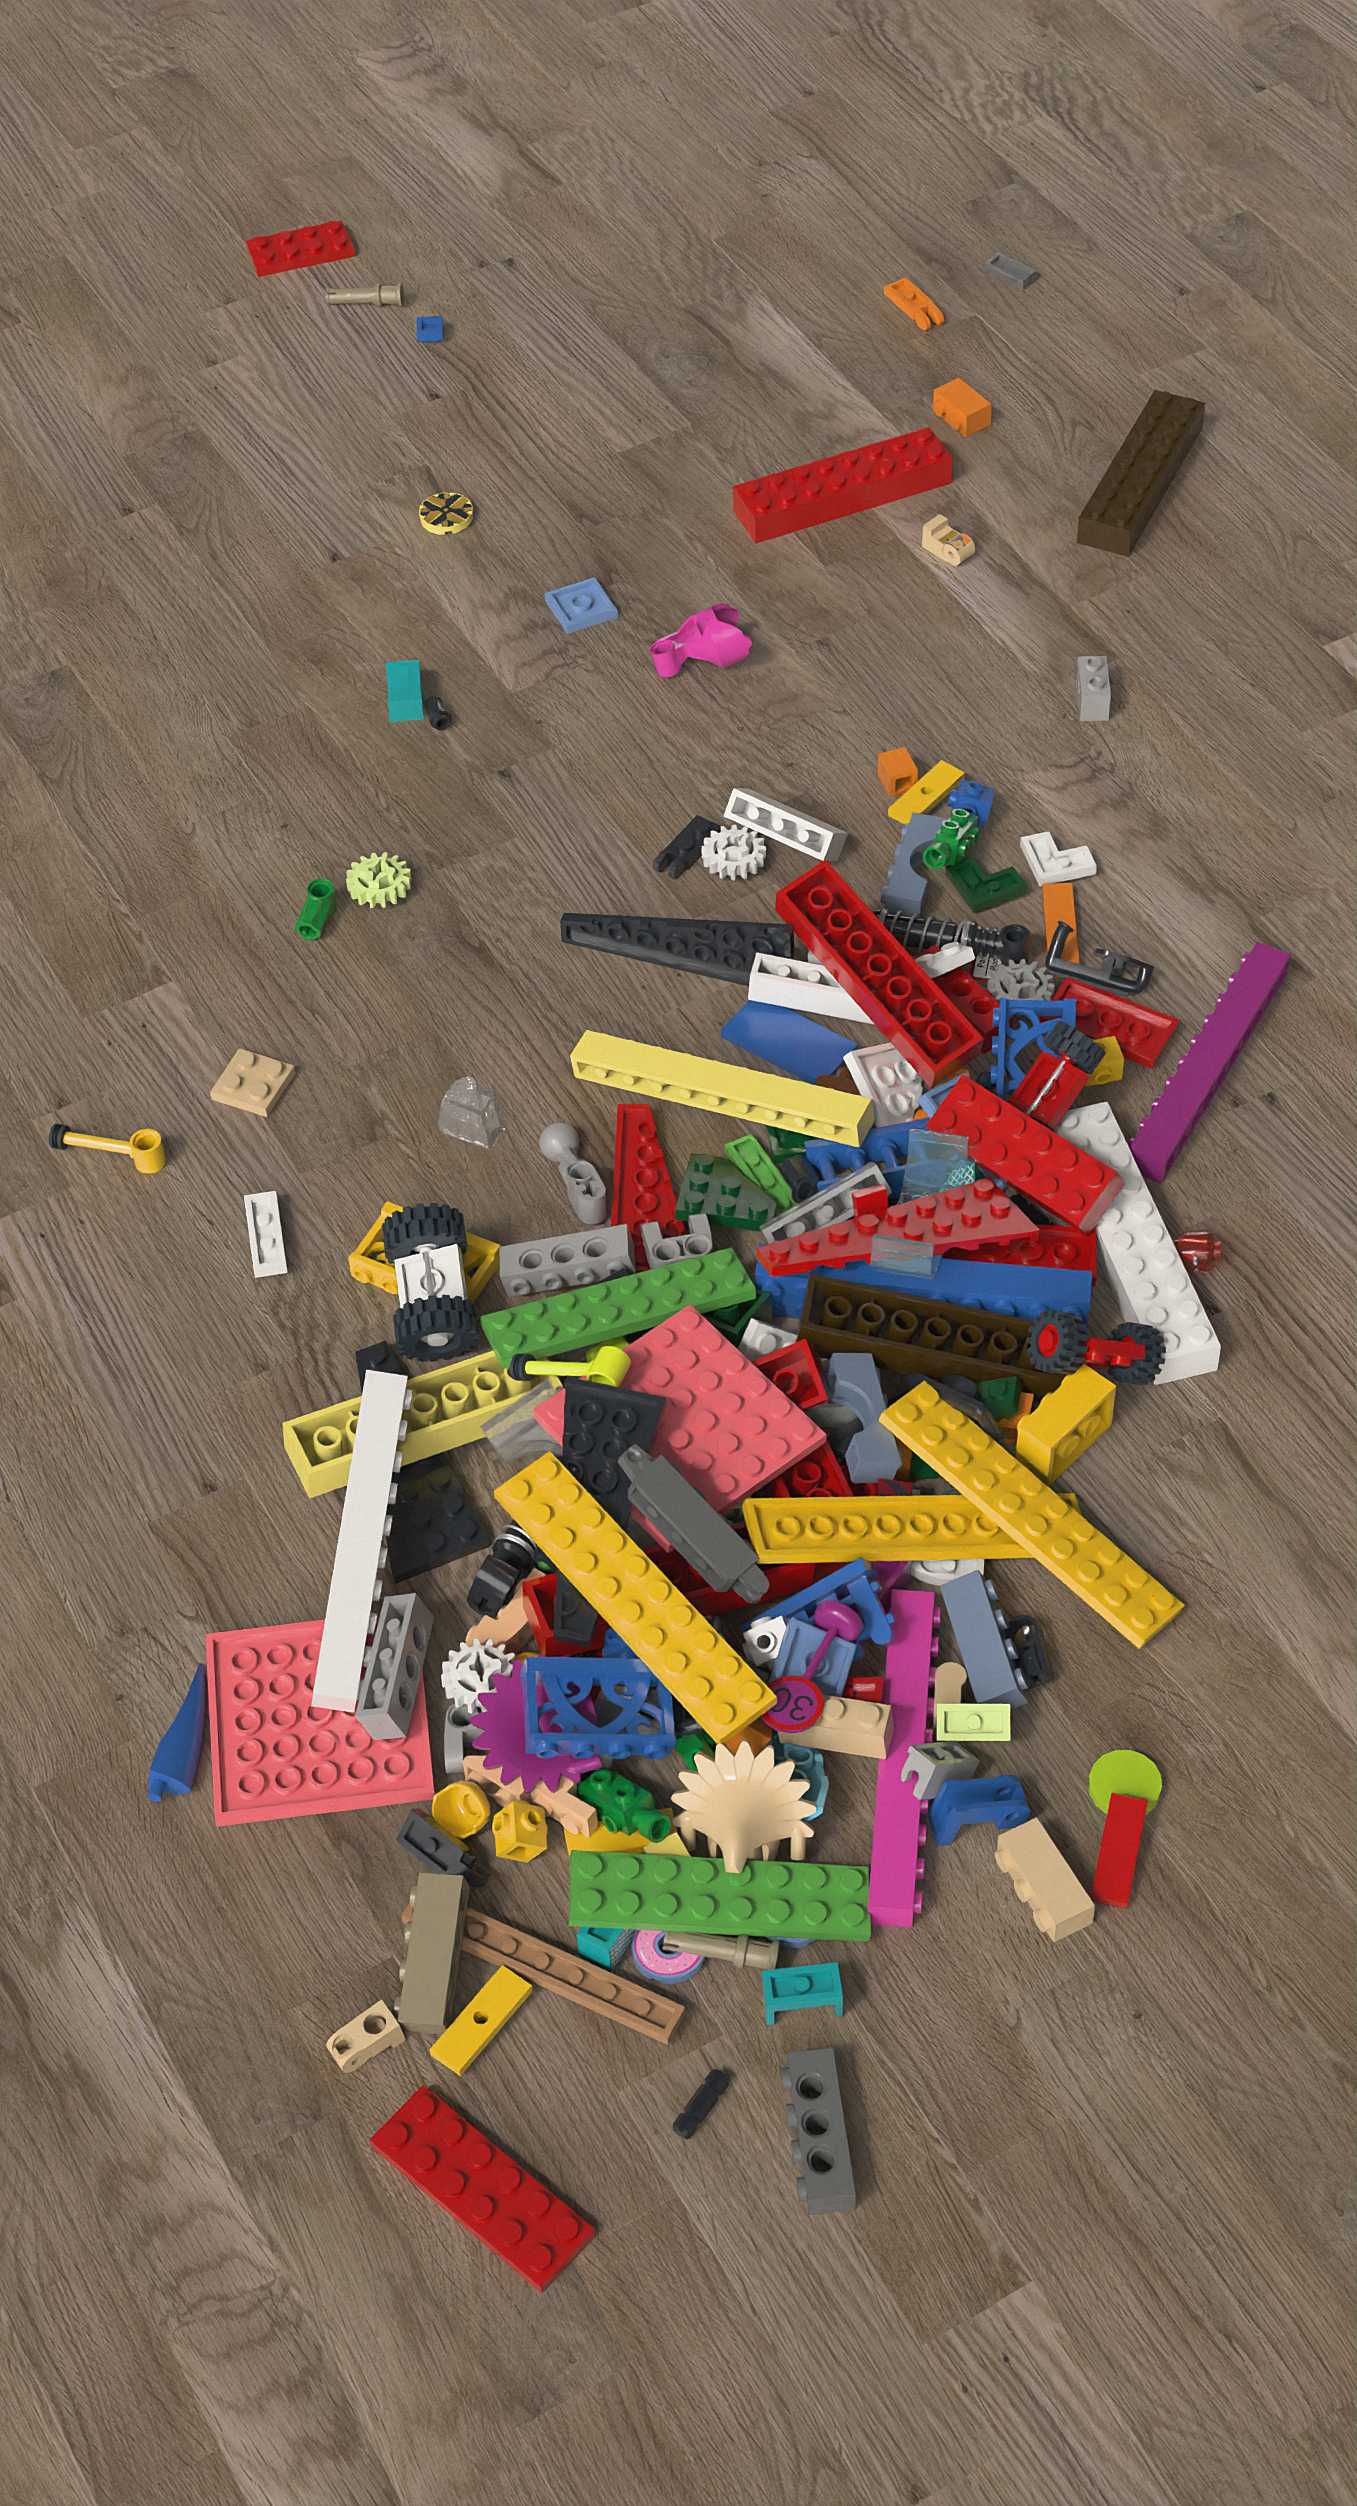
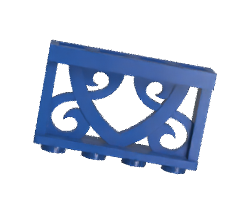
M1000 997V1008H993V1027H999V1036H992V1055H998V1065H991V1084H997L996 1096L1006 1101L1007 1094L1011 1091L1015 1092L1026 1075L1020 1070L1014 1060L1034 1041L1037 1040L1041 1051H1045L1060 1059V1056L1056 1055L1044 1044L1043 1037L1046 1035L1048 1037L1058 1021L1067 1023L1075 1028L1076 999L1063 998V1001L1014 1000ZM1014 1015H1025L1031 1020L1033 1027L1028 1030L1026 1023L1018 1020L1021 1026L1020 1029L1012 1030L1009 1026V1020ZM1037 1015L1062 1016V1018L1040 1024ZM1005 1036H1006L1008 1039L1014 1041V1042L1009 1046V1048L1006 1050V1052H1005ZM1005 1069L1012 1081L1003 1085ZM1073 1103L1068 1110L1073 1109Z
M526 1657L520 1671L521 1685L523 1686L526 1754H536L539 1758H552L558 1754H572L575 1758L583 1759L597 1754L609 1755L613 1759H622L630 1755H645L648 1759H660L669 1755L676 1744V1735L674 1731L672 1693L641 1659ZM536 1685H543L550 1702L537 1708ZM567 1686H578L580 1688L579 1694L570 1698L565 1697L572 1694V1691H569ZM592 1686H601L604 1694L610 1701L618 1706L625 1707V1710L614 1721L601 1729L587 1721L572 1707L581 1703L588 1696ZM614 1686H626L627 1691L623 1692L622 1695L632 1698L627 1699L618 1695L614 1690ZM649 1687H657L658 1707L644 1703ZM556 1710L558 1715L551 1719L549 1727L557 1724L562 1728V1733H544L540 1728L539 1719L545 1713ZM639 1711L648 1713L659 1723V1732L657 1734H640L637 1728L640 1725L650 1728L649 1721L645 1717L637 1715Z

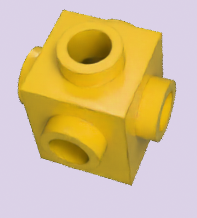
M1115 1036L1093 1039V1042L1104 1049L1106 1054L1092 1075L1087 1074L1090 1076V1079L1085 1086L1122 1080L1124 1057Z
M516 1800L510 1802L505 1808L494 1815L492 1830L495 1834L497 1857L528 1863L547 1849L548 1827L545 1823L544 1807L530 1805L529 1802L524 1800Z

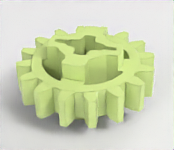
M384 852L381 857H377L375 853H372L370 859L361 856V863L353 862L351 864L352 870H347L346 872L347 890L350 891L351 898H358L360 905L369 902L370 908H374L376 903H380L382 908H385L388 901L397 904V897L405 898V890L411 889L410 869H407L406 862H399L397 855L391 859L388 858L387 852Z

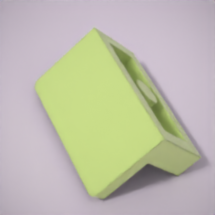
M936 1704V1741H1010V1704Z

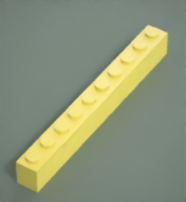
M586 1030L570 1055L576 1078L860 1148L875 1121L872 1099L861 1095H853L832 1088L820 1087L803 1081L791 1080L774 1074L758 1072L745 1067L729 1065L716 1060L696 1057L687 1053L667 1050L662 1047H655L604 1033Z

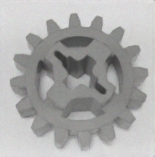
M1021 959L1020 964H1015L1013 960H1009L1008 967L999 964L998 972L991 971L987 990L999 1003L1000 997L1014 1000L1051 1001L1052 997H1054L1055 984H1053V975H1047L1046 967L1038 969L1036 961L1027 965L1025 959Z

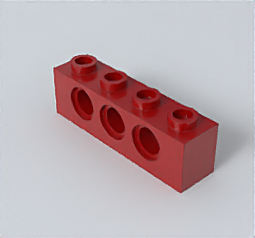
M934 945L929 949L923 951L922 953L916 955L915 957H913V959L915 960L916 958L926 954L933 955L940 952L941 950L936 945ZM960 967L931 978L984 1038L981 1052L985 1054L992 1050V1036H999V1027H993V1008H1000V1003L993 998L987 989H983L974 981L969 972L963 971ZM1014 1016L1011 1017L1009 1020V1026L1012 1030Z

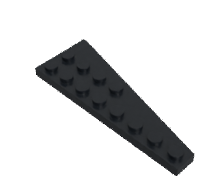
M564 913L560 920L561 941L564 943L748 987L756 952L794 960V925L582 913Z
M386 1340L355 1352L362 1393L366 1370L403 1375ZM444 1452L401 1466L399 1473L392 1472L391 1483L397 1484L395 1503L387 1504L386 1515L392 1516L390 1535L386 1536L392 1577L395 1584L490 1547L489 1539Z
M567 1376L565 1380L562 1465L626 1533L635 1505L628 1499V1488L632 1481L617 1461L634 1444L651 1455L666 1408V1397ZM557 1567L555 1641L590 1648L600 1614Z

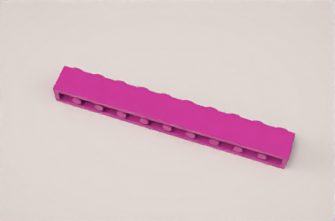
M892 1589L890 1613L894 1614L897 1622L892 1625L895 1631V1638L887 1648L884 1704L891 1705L894 1732L887 1759L879 1758L868 1901L870 1923L874 1925L913 1927V1913L921 1914L922 1891L915 1890V1881L923 1880L924 1858L917 1857L918 1847H925L927 1825H921L919 1821L920 1814L927 1815L928 1799L919 1800L913 1795L915 1784L919 1780V1775L915 1770L912 1772V1778L908 1782H902L901 1773L910 1754L907 1752L910 1745L932 1743L933 1729L926 1728V1719L934 1718V1698L928 1697V1688L935 1689L937 1667H930V1658L938 1657L939 1637L932 1636V1627L939 1628L941 1607L934 1606V1592Z

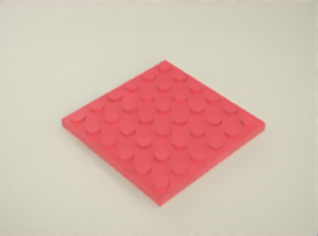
M691 1304L622 1349L629 1356L631 1365L619 1388L666 1397V1408L650 1456L656 1460L662 1455L668 1462L675 1464L679 1468L682 1477L692 1487L702 1492L706 1502L717 1513L725 1514L826 1442L827 1434ZM582 1376L579 1379L586 1380V1376ZM565 1388L533 1409V1418L562 1447ZM634 1506L631 1516L667 1553L673 1551L675 1548Z
M377 1613L374 1635L367 1634L366 1646H373L380 1613ZM325 1620L205 1634L216 1826L433 1800L435 1790L423 1668L407 1736L403 1738L374 1740L355 1717L359 1701L356 1700L354 1713L311 1706ZM361 1667L360 1679L365 1678L366 1667Z

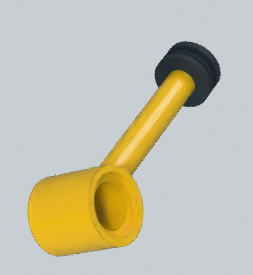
M56 1123L53 1124L49 1133V1146L53 1149L66 1150L68 1145L129 1154L131 1158H134L136 1168L143 1173L158 1172L165 1166L167 1161L161 1136L153 1129L137 1131L131 1136L130 1142L73 1133L68 1125Z

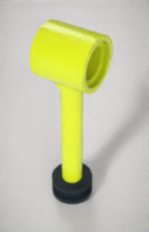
M613 1346L602 1347L596 1358L590 1363L536 1361L532 1354H515L510 1363V1373L516 1381H531L535 1375L586 1376V1381L620 1387L631 1365V1360L625 1352Z

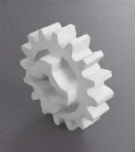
M733 825L731 830H727L722 826L720 833L711 831V838H704V846H702L704 867H710L711 874L719 872L721 879L726 875H730L731 880H735L736 875H741L742 878L746 879L747 872L756 874L757 867L764 866V859H766L764 838H758L757 831L748 833L747 826L743 827L742 830H737L736 825Z
M475 1638L472 1647H468L464 1642L460 1643V1653L451 1650L449 1652V1661L442 1664V1687H445L447 1699L454 1698L455 1707L457 1708L461 1707L464 1703L468 1704V1713H472L476 1707H481L482 1712H486L487 1710L478 1701L477 1695L482 1692L497 1693L492 1680V1675L495 1673L512 1679L513 1661H515L514 1653L506 1655V1645L504 1644L494 1648L493 1639H489L485 1645H480L478 1638ZM478 1670H481L483 1676L482 1682L480 1681Z

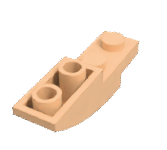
M533 1568L526 1579L520 1580L515 1589L513 1599L508 1605L505 1604L501 1607L496 1620L485 1615L478 1626L473 1625L466 1636L465 1644L468 1647H472L474 1639L478 1638L480 1645H485L489 1639H493L494 1648L502 1644L506 1645V1655L518 1653L534 1635L523 1609V1582L546 1576V1574ZM478 1670V1675L481 1679L483 1676L481 1670Z
M486 1755L466 1756L462 1761L465 1780L475 1782L487 1795L494 1798L502 1808H505L512 1801L524 1800L529 1802L530 1805L544 1807L545 1817L550 1816L557 1820L572 1834L576 1835L581 1832L590 1838L599 1828L596 1809L578 1799L576 1784L561 1775L557 1792L551 1793L541 1779L533 1792L527 1794L523 1789L521 1776L509 1785L504 1786L500 1780L503 1766L491 1770L484 1769L482 1764Z

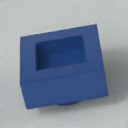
M442 316L417 317V342L443 340Z

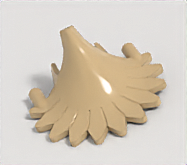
M743 1739L736 1755L726 1743H717L715 1759L702 1752L696 1753L694 1760L698 1772L686 1769L680 1771L679 1778L688 1789L676 1791L671 1797L674 1803L685 1809L674 1817L673 1824L681 1827V1841L687 1851L695 1850L696 1830L707 1835L710 1858L724 1859L725 1872L741 1873L746 1859L774 1861L780 1839L791 1837L790 1858L793 1860L805 1859L806 1837H812L815 1829L802 1818L814 1814L817 1810V1805L800 1798L811 1785L809 1780L790 1779L796 1765L793 1759L775 1765V1749L772 1745L766 1746L755 1756L750 1741Z

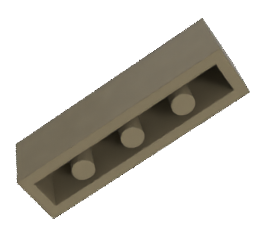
M419 1873L417 1885H412L410 1905L414 1907L412 1921L407 1922L405 1928V1943L409 1944L407 1958L401 1960L399 1970L400 1981L403 1982L402 1995L396 1997L394 2004V2017L398 2019V2023L405 2032L443 2034L452 2023L470 1886L464 1876Z

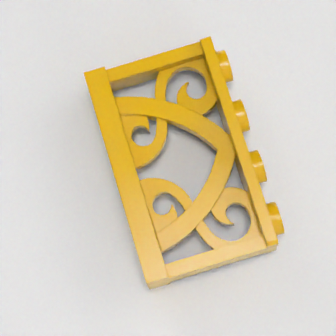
M387 1201L381 1209V1215L348 1259L351 1275L358 1281L373 1284L383 1288L390 1294L399 1295L394 1263H388L385 1253L379 1254L376 1257L377 1261L383 1260L386 1262L385 1264L370 1259L374 1252L385 1251L384 1242H381L383 1240L382 1223H385L384 1219L387 1216L392 1217V1213L396 1210L403 1212V1207ZM466 1232L468 1248H466L467 1252L465 1255L462 1254L467 1298L473 1304L492 1275L497 1274L500 1270L499 1247L501 1246ZM474 1267H479L471 1279L467 1272Z

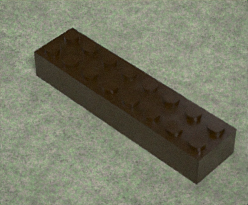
M1154 390L1079 516L1078 544L1129 557L1203 428L1205 402L1170 394L1166 391Z
M809 1274L803 1295L795 1343L806 1338L820 1356L831 1358L833 1353H872L875 1367L909 1375L917 1372L934 1380L958 1374L976 1383L1017 1376L1022 1383L1021 1391L1034 1394L1033 1401L1041 1402L1049 1392L1054 1393L1068 1375L1044 1372L1036 1369L1035 1364H1031L1029 1359L1033 1355H1027V1349L1031 1347V1344L1026 1343L1027 1337H1032V1333L1028 1331L1029 1327L1036 1326L1031 1320Z

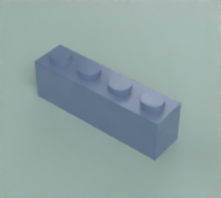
M975 1570L940 1585L977 1704H1010V1710L1027 1704L1028 1700L1024 1689L1029 1688L1028 1681L1023 1670L1016 1667L1014 1659L1019 1658V1654L1013 1640L1006 1637L1005 1629L1009 1628V1624L1001 1608L997 1609L995 1600L999 1599V1594L992 1579L986 1581L980 1571Z

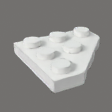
M891 1042L850 1051L843 1057L861 1096L872 1099L874 1123L877 1128L913 1121L914 1111L919 1106L917 1100L921 1097L923 1091L921 1086L922 1078Z

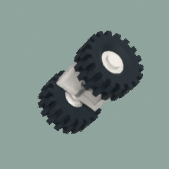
M424 1203L416 1204V1208H411L410 1206L403 1207V1212L394 1211L392 1217L387 1216L384 1219L385 1223H382L385 1257L388 1263H394L400 1300V1308L393 1315L397 1350H399L401 1356L406 1355V1358L410 1360L416 1357L417 1361L421 1362L425 1359H430V1362L437 1361L438 1358L449 1360L453 1355L460 1357L464 1355V1351H472L474 1349L473 1346H477L480 1339L476 1307L467 1298L462 1254L465 1255L467 1252L466 1248L468 1247L463 1214L459 1213L457 1208L450 1209V1205L443 1204L441 1207H438V1203H430V1206H424Z

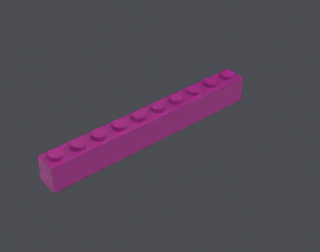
M1256 942L1251 952H1245L1241 960L1239 972L1234 971L1232 973L1226 993L1222 991L1217 998L1215 1011L1213 1013L1208 1012L1202 1032L1195 1033L1191 1041L1189 1053H1183L1179 1060L1178 1071L1175 1075H1169L1164 1087L1165 1092L1162 1096H1156L1151 1108L1152 1113L1149 1117L1144 1116L1136 1139L1131 1138L1127 1144L1142 1176L1163 1183L1288 976L1291 959L1290 953Z

